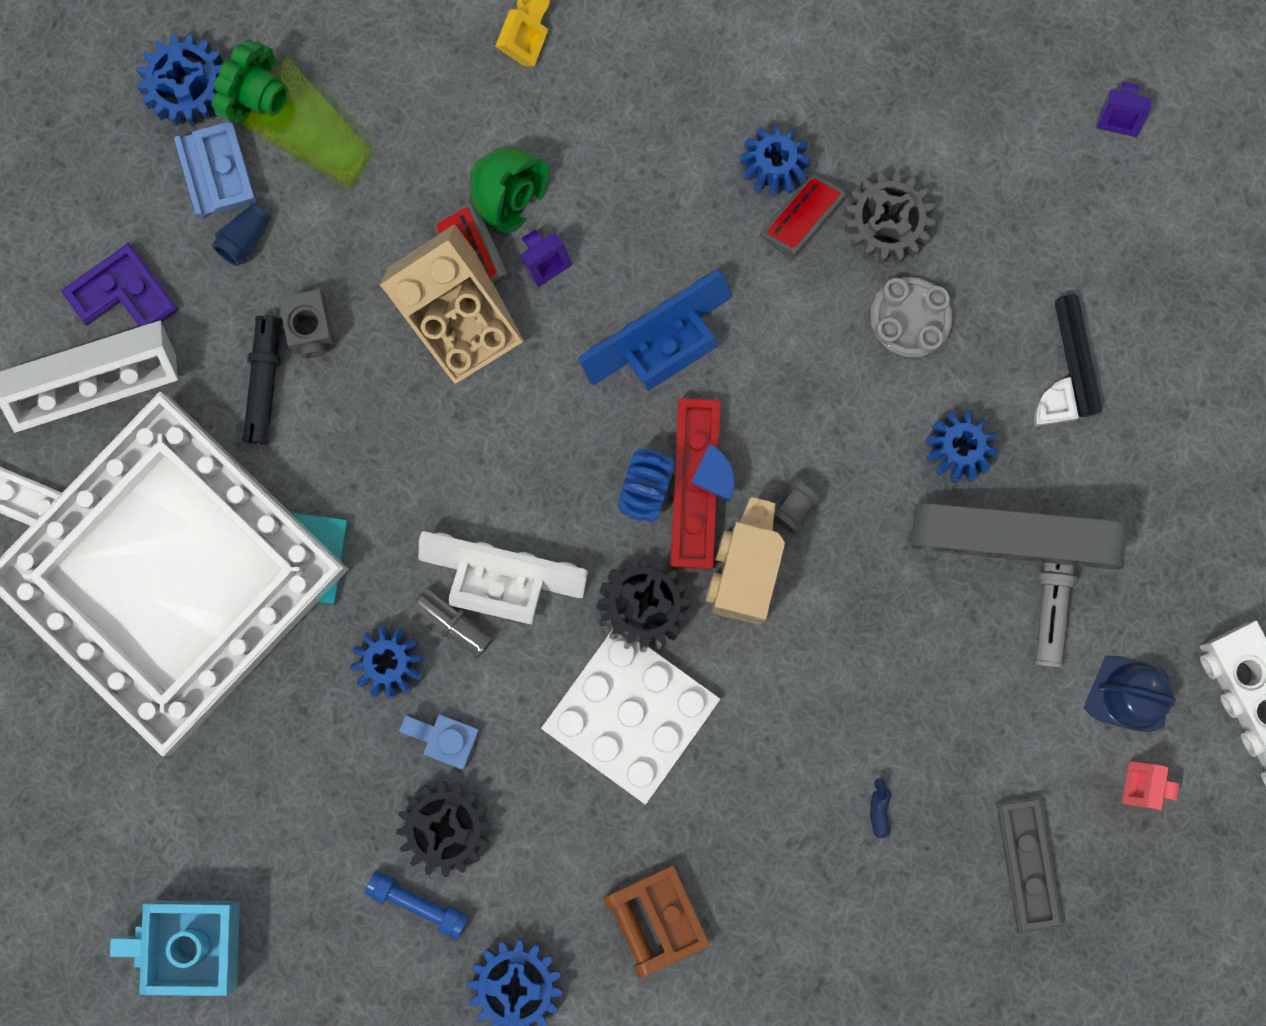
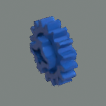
M175 34L171 35L170 45L166 47L157 40L155 45L158 52L155 55L149 52H144L143 54L149 63L148 66L137 67L138 74L141 78L145 79L136 84L140 93L145 95L142 101L148 109L155 108L154 113L161 121L169 114V119L174 126L180 124L182 117H186L190 125L194 126L196 125V115L202 114L204 118L209 120L211 115L208 108L212 105L213 98L217 93L214 89V83L223 62L221 55L218 51L211 52L212 48L205 39L197 46V42L191 34L187 35L184 43H180ZM188 57H193L200 61L193 63L188 60ZM187 74V76L184 77L185 83L178 85L179 83H181V76ZM161 95L165 97L173 96L178 100L179 104L168 102Z
M523 939L517 940L514 949H509L505 940L500 941L499 953L497 955L487 948L483 955L488 963L484 965L475 962L472 969L480 977L479 979L469 980L467 984L468 988L477 990L478 993L469 1000V1005H481L482 1007L477 1020L481 1022L489 1017L493 1020L491 1026H532L531 1023L533 1022L540 1026H546L548 1022L543 1013L547 1011L556 1014L559 1008L551 1001V997H558L563 994V988L553 986V981L561 977V970L550 971L548 968L554 957L551 954L542 959L537 956L540 945L537 943L530 951L524 950ZM510 959L509 968L503 975L488 976L498 963ZM526 961L532 963L540 971L544 981L532 978L526 970ZM516 968H518L520 985L527 987V991L520 993L515 1003V1008H513L511 991L504 989V985L510 984L512 977L515 975ZM488 996L498 998L505 1007L504 1014L493 1007ZM543 999L533 1012L521 1016L522 1007L530 1000Z

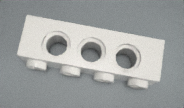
M1253 621L1244 623L1200 645L1204 653L1200 657V661L1207 675L1211 679L1217 678L1224 691V694L1220 696L1221 702L1227 713L1232 718L1237 717L1245 732L1241 734L1242 742L1250 755L1253 757L1258 756L1265 769L1261 773V777L1266 786V724L1261 722L1257 715L1258 705L1262 701L1266 702V637L1258 622ZM1241 662L1246 664L1251 671V679L1247 685L1242 684L1237 678L1236 671Z

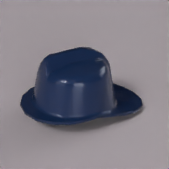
M1105 656L1083 708L1091 717L1101 722L1135 731L1153 732L1165 726L1166 715L1171 707L1175 705L1176 698L1173 697V689L1169 681L1170 676L1164 670L1154 665L1128 658Z

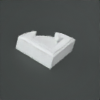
M1071 377L1056 382L1043 393L1040 402L1038 401L1037 403L1038 407L1036 406L1034 422L1036 427L1073 421L1079 418Z

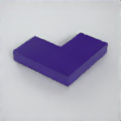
M129 242L61 290L67 301L87 326L120 302L139 327L160 320L163 322L179 311L173 300Z

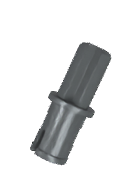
M429 588L422 591L414 602V608L443 631L441 635L444 638L449 635L476 659L479 658L493 640L491 635L485 633L464 616L465 610L461 609L458 611Z

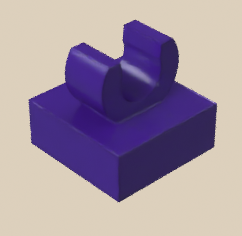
M1122 81L1120 91L1110 89L1099 113L1097 128L1137 137L1150 112L1151 98L1138 96L1139 85Z
M535 229L521 238L528 249L520 257L529 276L538 288L572 266L565 246L555 232L543 239Z

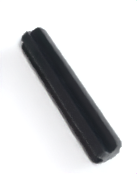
M1076 294L1064 295L1055 300V308L1069 375L1072 381L1077 412L1080 417L1095 416L1102 412V404L1079 297Z

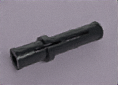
M255 316L253 350L247 356V362L251 364L242 437V442L257 444V442H260V444L269 445L270 442L269 432L276 367L281 366L282 357L278 356V348L283 320L277 317L266 316V319H264V316Z

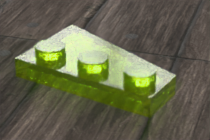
M286 56L275 73L289 89L284 107L274 116L268 113L261 115L252 110L243 125L247 130L351 189L372 156V153Z

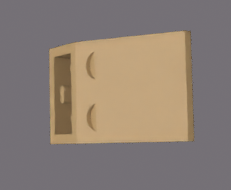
M455 224L389 266L382 278L380 286L454 384L523 342L519 330L493 282L488 277L476 252Z

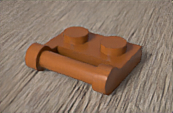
M673 865L602 898L607 910H613L637 964L633 967L638 978L650 975L710 946ZM638 896L664 949L663 952L654 956L650 952L628 901Z

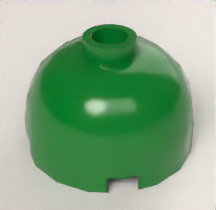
M504 146L491 151L474 164L470 173V200L475 210L486 223L506 234L517 231L523 226L528 218L519 215L534 195L541 201L549 183V167L542 162L543 159L517 146Z

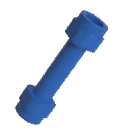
M377 870L374 872L365 889V895L382 904L388 900L439 925V932L457 940L459 939L469 915L452 906H449L447 910L394 884L395 878Z

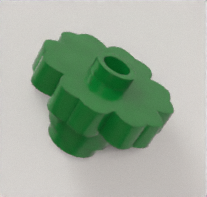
M249 39L234 48L231 60L223 63L214 83V89L217 93L213 98L212 107L217 116L230 123L235 121L242 124L246 119L252 117L254 112L261 115L268 113L274 116L282 110L287 101L289 89L287 85L282 83V79L279 76L271 73L276 62L272 48Z

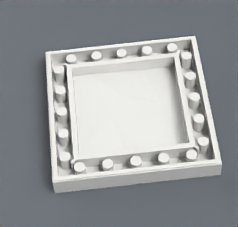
M159 392L0 557V597L162 757L171 756L349 569L169 395Z

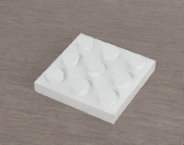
M609 634L541 729L646 805L721 699L649 647L646 652H641L639 642L633 641L629 649H625V638L620 635L618 638L611 640Z

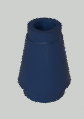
M251 203L248 208L215 233L216 240L212 244L213 249L224 260L234 266H239L242 261H249L267 224L271 220L270 215L259 205Z

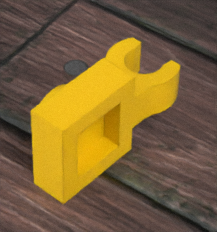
M518 0L517 9H510L495 47L523 66H535L549 30L540 22L550 4V0Z

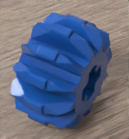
M777 123L773 127L772 135H769L764 128L760 127L756 132L757 140L753 138L745 140L744 147L747 152L740 155L739 162L747 167L743 171L744 180H752L757 177L754 184L756 192H760L765 184L770 185L769 194L773 198L777 195L779 185H781L786 193L790 194L794 190V182L803 183L805 181L806 173L803 169L810 167L811 158L803 154L808 147L806 141L794 143L797 134L795 129H791L784 136L781 135V126ZM771 154L778 155V159L781 162L780 166H772Z
M966 411L963 414L961 422L954 412L948 413L946 415V424L936 421L932 425L936 435L928 436L925 439L926 445L938 448V450H934L926 456L927 461L941 460L942 464L935 471L938 476L945 473L948 468L952 469L950 479L953 483H957L960 480L962 472L969 482L975 481L977 479V470L987 473L991 469L987 459L995 458L998 455L997 449L986 445L997 438L996 433L989 432L983 434L981 430L987 425L988 421L982 418L976 425L972 424L973 415L971 411ZM960 438L967 441L964 446L970 445L971 450L963 456L956 453L959 449L958 447L953 448V444Z
M639 448L634 452L618 501L620 513L629 515L630 518L641 522L645 520L653 523L659 518L675 468L672 457L663 455V452L654 449Z
M380 626L378 631L379 641H376L373 635L366 632L363 634V639L369 645V648L365 650L360 646L353 647L352 652L364 658L363 662L350 664V669L357 672L365 670L366 673L358 678L356 684L359 687H364L373 681L370 688V696L378 697L385 684L387 698L395 699L397 694L395 684L398 683L401 690L409 693L412 691V687L405 680V677L409 675L412 678L421 679L422 673L410 667L411 663L424 662V655L408 654L419 644L415 638L409 639L401 645L405 637V630L397 628L390 641L388 628ZM390 651H393L396 655L392 659L398 661L395 670L387 669L384 674L380 673L379 670L383 666L377 664L379 656L387 657Z

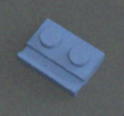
M225 122L200 129L188 136L174 137L195 215L199 219L215 212L219 214L250 205L251 203H257L237 130L233 122Z

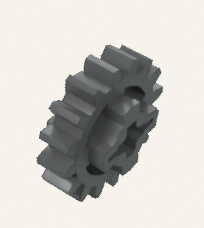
M879 172L875 178L874 185L866 178L862 180L860 185L862 193L855 190L851 192L849 200L854 205H847L843 214L853 219L848 221L844 227L845 232H855L856 234L851 242V246L856 247L863 244L866 247L863 257L866 259L873 252L878 253L879 264H883L888 255L893 256L896 264L901 263L904 251L911 257L916 256L919 251L916 243L924 246L927 244L930 236L925 231L932 230L936 222L926 217L935 209L933 203H923L928 190L925 188L916 192L913 189L916 179L913 177L906 184L901 183L900 172H895L891 181H886L884 174ZM887 193L896 194L901 197L888 195ZM865 204L868 205V210L872 214L866 224L863 223L862 210ZM900 212L895 222L890 219L879 223L884 213L889 216ZM915 212L916 227L912 233V226L908 222V216ZM877 238L890 239L893 243L877 240Z

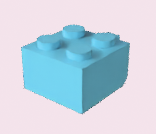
M153 900L143 903L142 926H136L135 936H116L111 938L110 957H134V967H140L139 994L227 996L237 990L240 901Z

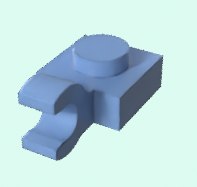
M438 714L434 726L405 715L399 730L403 734L428 742L423 755L464 770L479 731L477 728Z

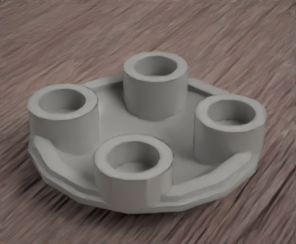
M902 277L889 280L876 294L870 309L871 326L877 340L889 351L903 357H922L936 351L947 340L952 327V309L949 304L950 296L943 287L935 286L933 283L918 277Z

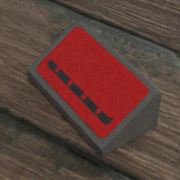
M812 173L762 231L760 236L792 262L841 205L847 193L838 186Z
M471 200L437 219L433 223V229L436 235H439L455 224L476 252L488 277L495 286L507 275V271L484 219L475 210Z

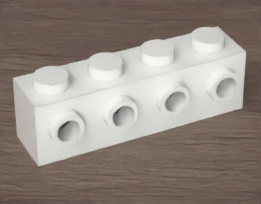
M160 320L0 371V407L12 430L16 433L178 381L176 355Z

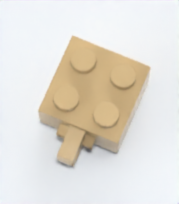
M750 497L740 523H735L732 532L724 530L716 557L717 561L724 562L721 574L713 573L705 600L706 602L713 603L711 613L759 626L766 620L785 542L780 534L773 531L775 503Z

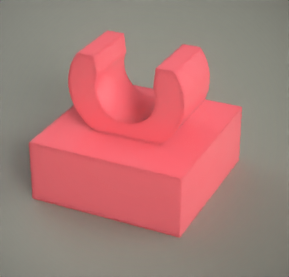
M1129 761L1122 804L1162 810L1164 798L1177 801L1180 784L1166 781L1169 767Z

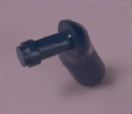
M876 779L874 786L877 791H874L872 795L870 819L874 835L877 838H885L891 833L887 816L891 792L885 787L883 779Z

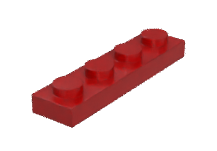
M678 398L670 568L713 570L716 496L691 485V482L709 444L717 449L719 448L721 400Z

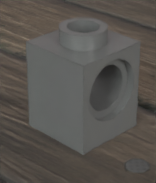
M320 289L278 298L287 345L294 355L301 353L302 358H314L324 355L327 347L335 346L326 298ZM307 318L318 320V326L313 333L309 335L298 333L299 325L303 320Z

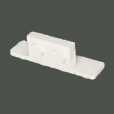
M423 531L419 538L418 559L420 561L457 569L449 595L450 606L532 625L541 589L583 598L588 571L578 568L572 563H557L536 558L534 555L526 552L515 553L498 549L488 543H472L459 540L445 533Z

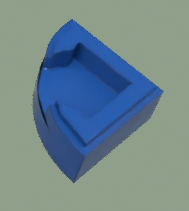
M709 444L691 485L730 502L734 490V475L731 465L721 451Z

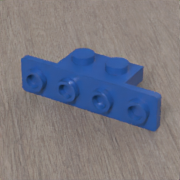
M718 269L708 276L698 279L689 288L673 298L665 300L657 308L638 320L630 322L622 330L605 341L592 346L578 358L589 382L595 385L628 364L646 390L649 391L717 348L718 344L715 336L700 318L731 298L724 274Z

